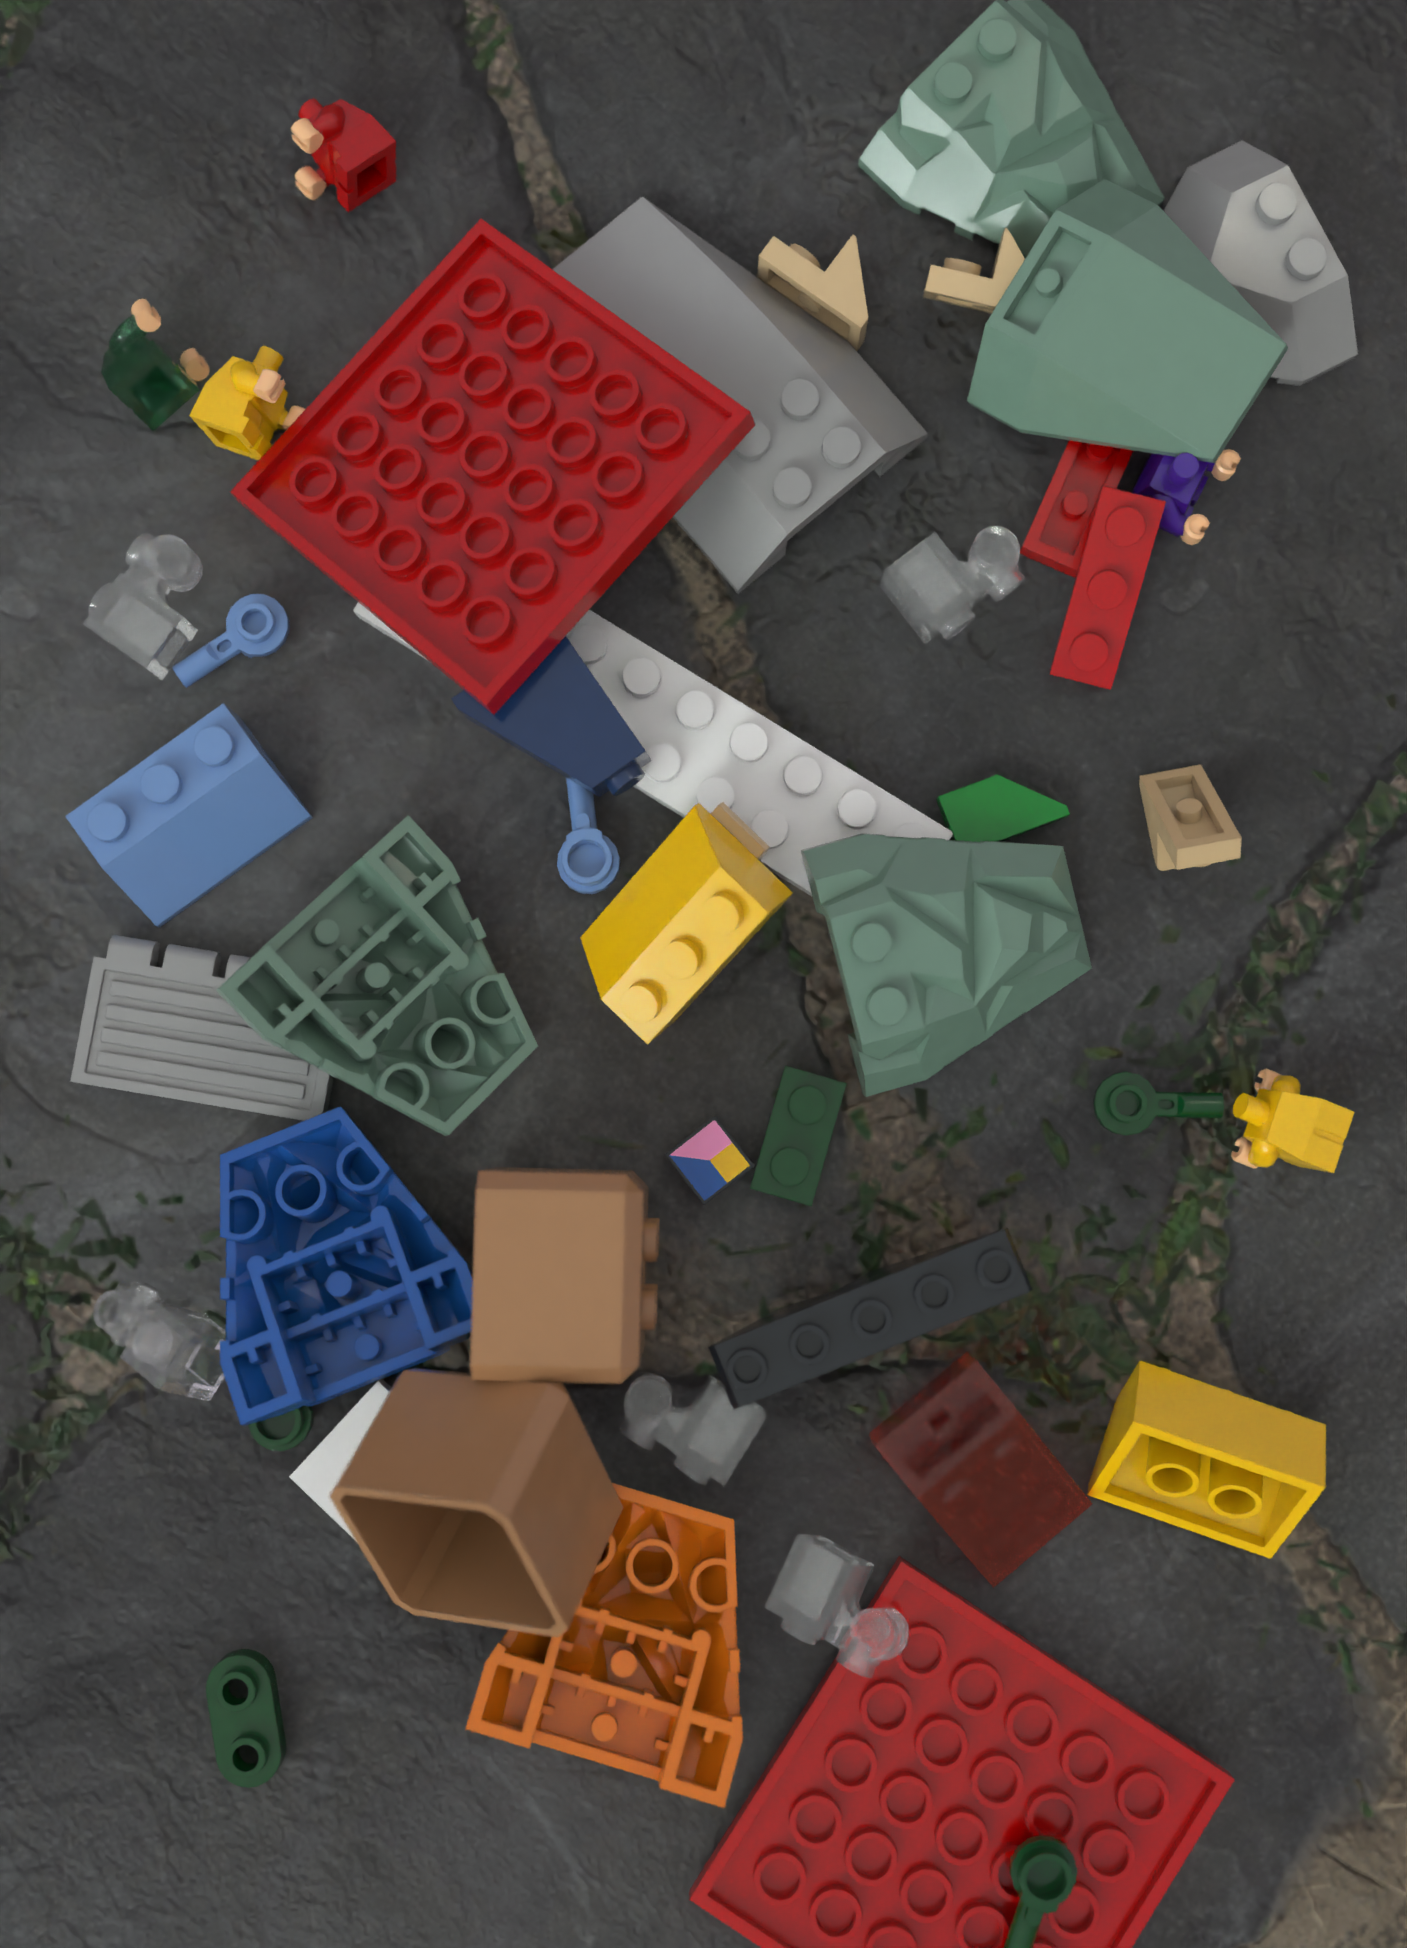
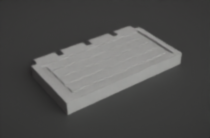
M112 935L106 958L93 957L70 1082L303 1121L328 1112L334 1077L288 1051L280 1049L262 1039L216 991L251 957L231 954L227 962L225 978L218 977L221 965L220 952L169 944L166 948L161 968L157 967L159 957L158 942Z

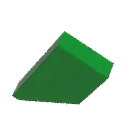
M994 775L943 794L936 799L945 825L953 833L951 840L1003 842L1067 818L1070 815L1067 805L1000 775Z

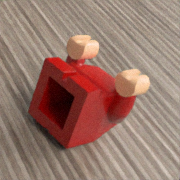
M313 98L301 106L298 113L300 119L291 126L292 140L304 152L311 154L319 166L316 171L311 166H303L295 173V179L297 180L295 184L307 198L311 200L317 199L322 195L326 187L334 184L337 188V201L349 213L396 182V140L371 114L342 99L323 107L317 99Z

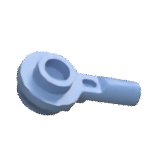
M250 594L240 598L230 608L226 617V632L174 665L172 669L183 685L188 688L241 652L249 658L265 657L275 653L285 643L289 634V618L285 609L275 598L265 594Z
M566 778L572 831L566 835V841L558 853L557 867L561 879L569 888L582 894H595L604 891L614 883L620 870V857L614 843L607 836L603 835L602 831L597 829L593 793Z

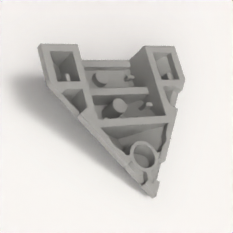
M1243 140L1189 166L1163 211L1287 344L1288 350L1270 378H1277L1276 383L1300 386L1354 359L1358 355L1348 274L1289 166Z

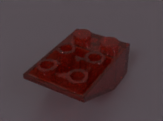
M968 1352L869 1433L876 1449L993 1588L1092 1505L1091 1501L978 1361Z

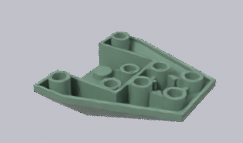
M1103 179L1055 210L985 324L967 401L971 406L1020 433L1177 457L1181 453H1190L1198 461L1215 463L1284 357L1288 346L1157 204Z

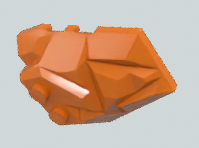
M612 1483L623 1505V1510L568 1630L560 1637L508 1630L485 1662L465 1729L529 1749L531 1743H536L657 1780L660 1789L724 1808L743 1741L738 1672H740V1652L737 1648L736 1607L738 1602L734 1519Z

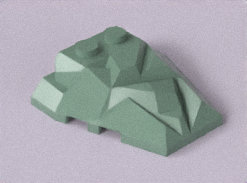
M995 0L907 87L900 97L897 112L879 128L860 156L858 166L901 207L917 215H920L922 209L936 214L956 224L954 232L970 240L973 239L976 233L999 244L1002 233L1007 228L1025 259L1055 210L1103 179L1157 204L1159 207L1165 199L1085 53L1075 31L1042 0H1009L1008 2Z
M409 815L350 866L216 990L265 1041L288 1051L327 1074L367 1093L374 1099L444 1136L450 1135L538 1047L505 974L497 973L482 941L487 935L479 918L472 919L456 884L461 882L453 863Z
M862 833L801 850L816 912L826 917L855 1031L849 1033L848 1038L862 1093L865 1097L927 1080L1022 1014L1028 1012L1092 969L1063 846L996 841H957L929 837H890Z

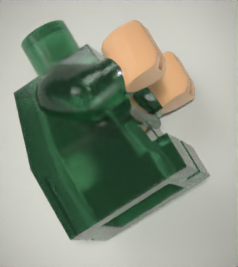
M139 299L132 305V315L118 326L109 339V350L104 353L101 373L109 390L129 409L131 408L134 414L154 431L200 391L195 381H201L209 375V366L205 358L199 355L195 348H189L181 355L180 363L182 367H180L177 363H174L172 358L154 340L150 341L146 334L156 331L161 326V317L146 299Z

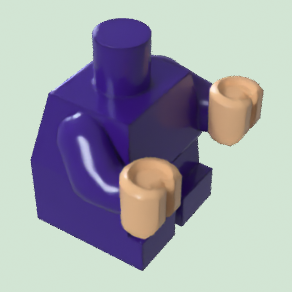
M1231 449L1223 450L1215 463L1198 461L1190 453H1181L1177 457L1150 453L1132 492L1165 500L1166 504L1159 528L1177 537L1181 536V539L1186 544L1194 545L1202 540L1205 535L1204 531L1210 524L1204 515H1191L1194 509L1193 506L1198 501L1209 478L1205 476L1206 471L1212 472L1217 480H1228L1234 474L1235 467L1239 464L1241 458L1236 451Z

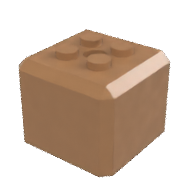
M495 1167L478 1171L475 1202L470 1360L472 1380L621 1384L639 1367L645 1348V1330H655V1324H657L658 1284H646L647 1262H657L659 1257L660 1218H648L649 1187L633 1170Z
M426 1369L404 1370L396 1379L329 1494L330 1499L390 1598L398 1606L417 1616L560 1637L568 1630L623 1510V1505L562 1382L472 1380L469 1373Z

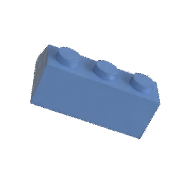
M224 703L65 816L102 869L157 927L166 924L313 818L244 721Z

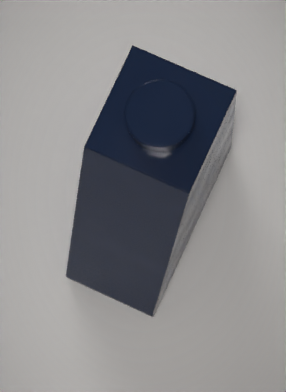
M566 636L495 715L464 690L451 698L457 709L470 721L599 797L609 790L613 796H618L632 788L645 776L642 767L651 762L641 743Z

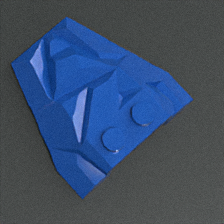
M340 1106L220 1155V1237L226 1239V1278H220V1299L226 1301V1341H220V1364L240 1425L246 1426L277 1417L302 1406H314L442 1355L450 1350V1346L471 1338L473 1273L470 1264L444 1235L429 1213L415 1199L344 1108Z

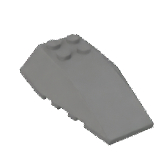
M643 196L552 269L751 412L755 422L753 429L673 516L674 520L738 594L786 555L787 541L871 471L874 470L879 476H882L928 436L924 428L846 339Z

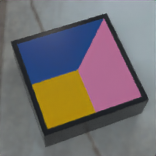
M716 1116L712 1117L665 1154L703 1205L754 1167L753 1163Z

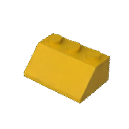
M700 803L690 810L580 937L601 1000L647 1045L679 1018L793 894Z
M1139 1361L1116 1398L1088 1484L1087 1495L1271 1559L1326 1487V1425L1299 1416L1293 1412L1233 1393L1232 1391L1172 1372L1166 1368Z

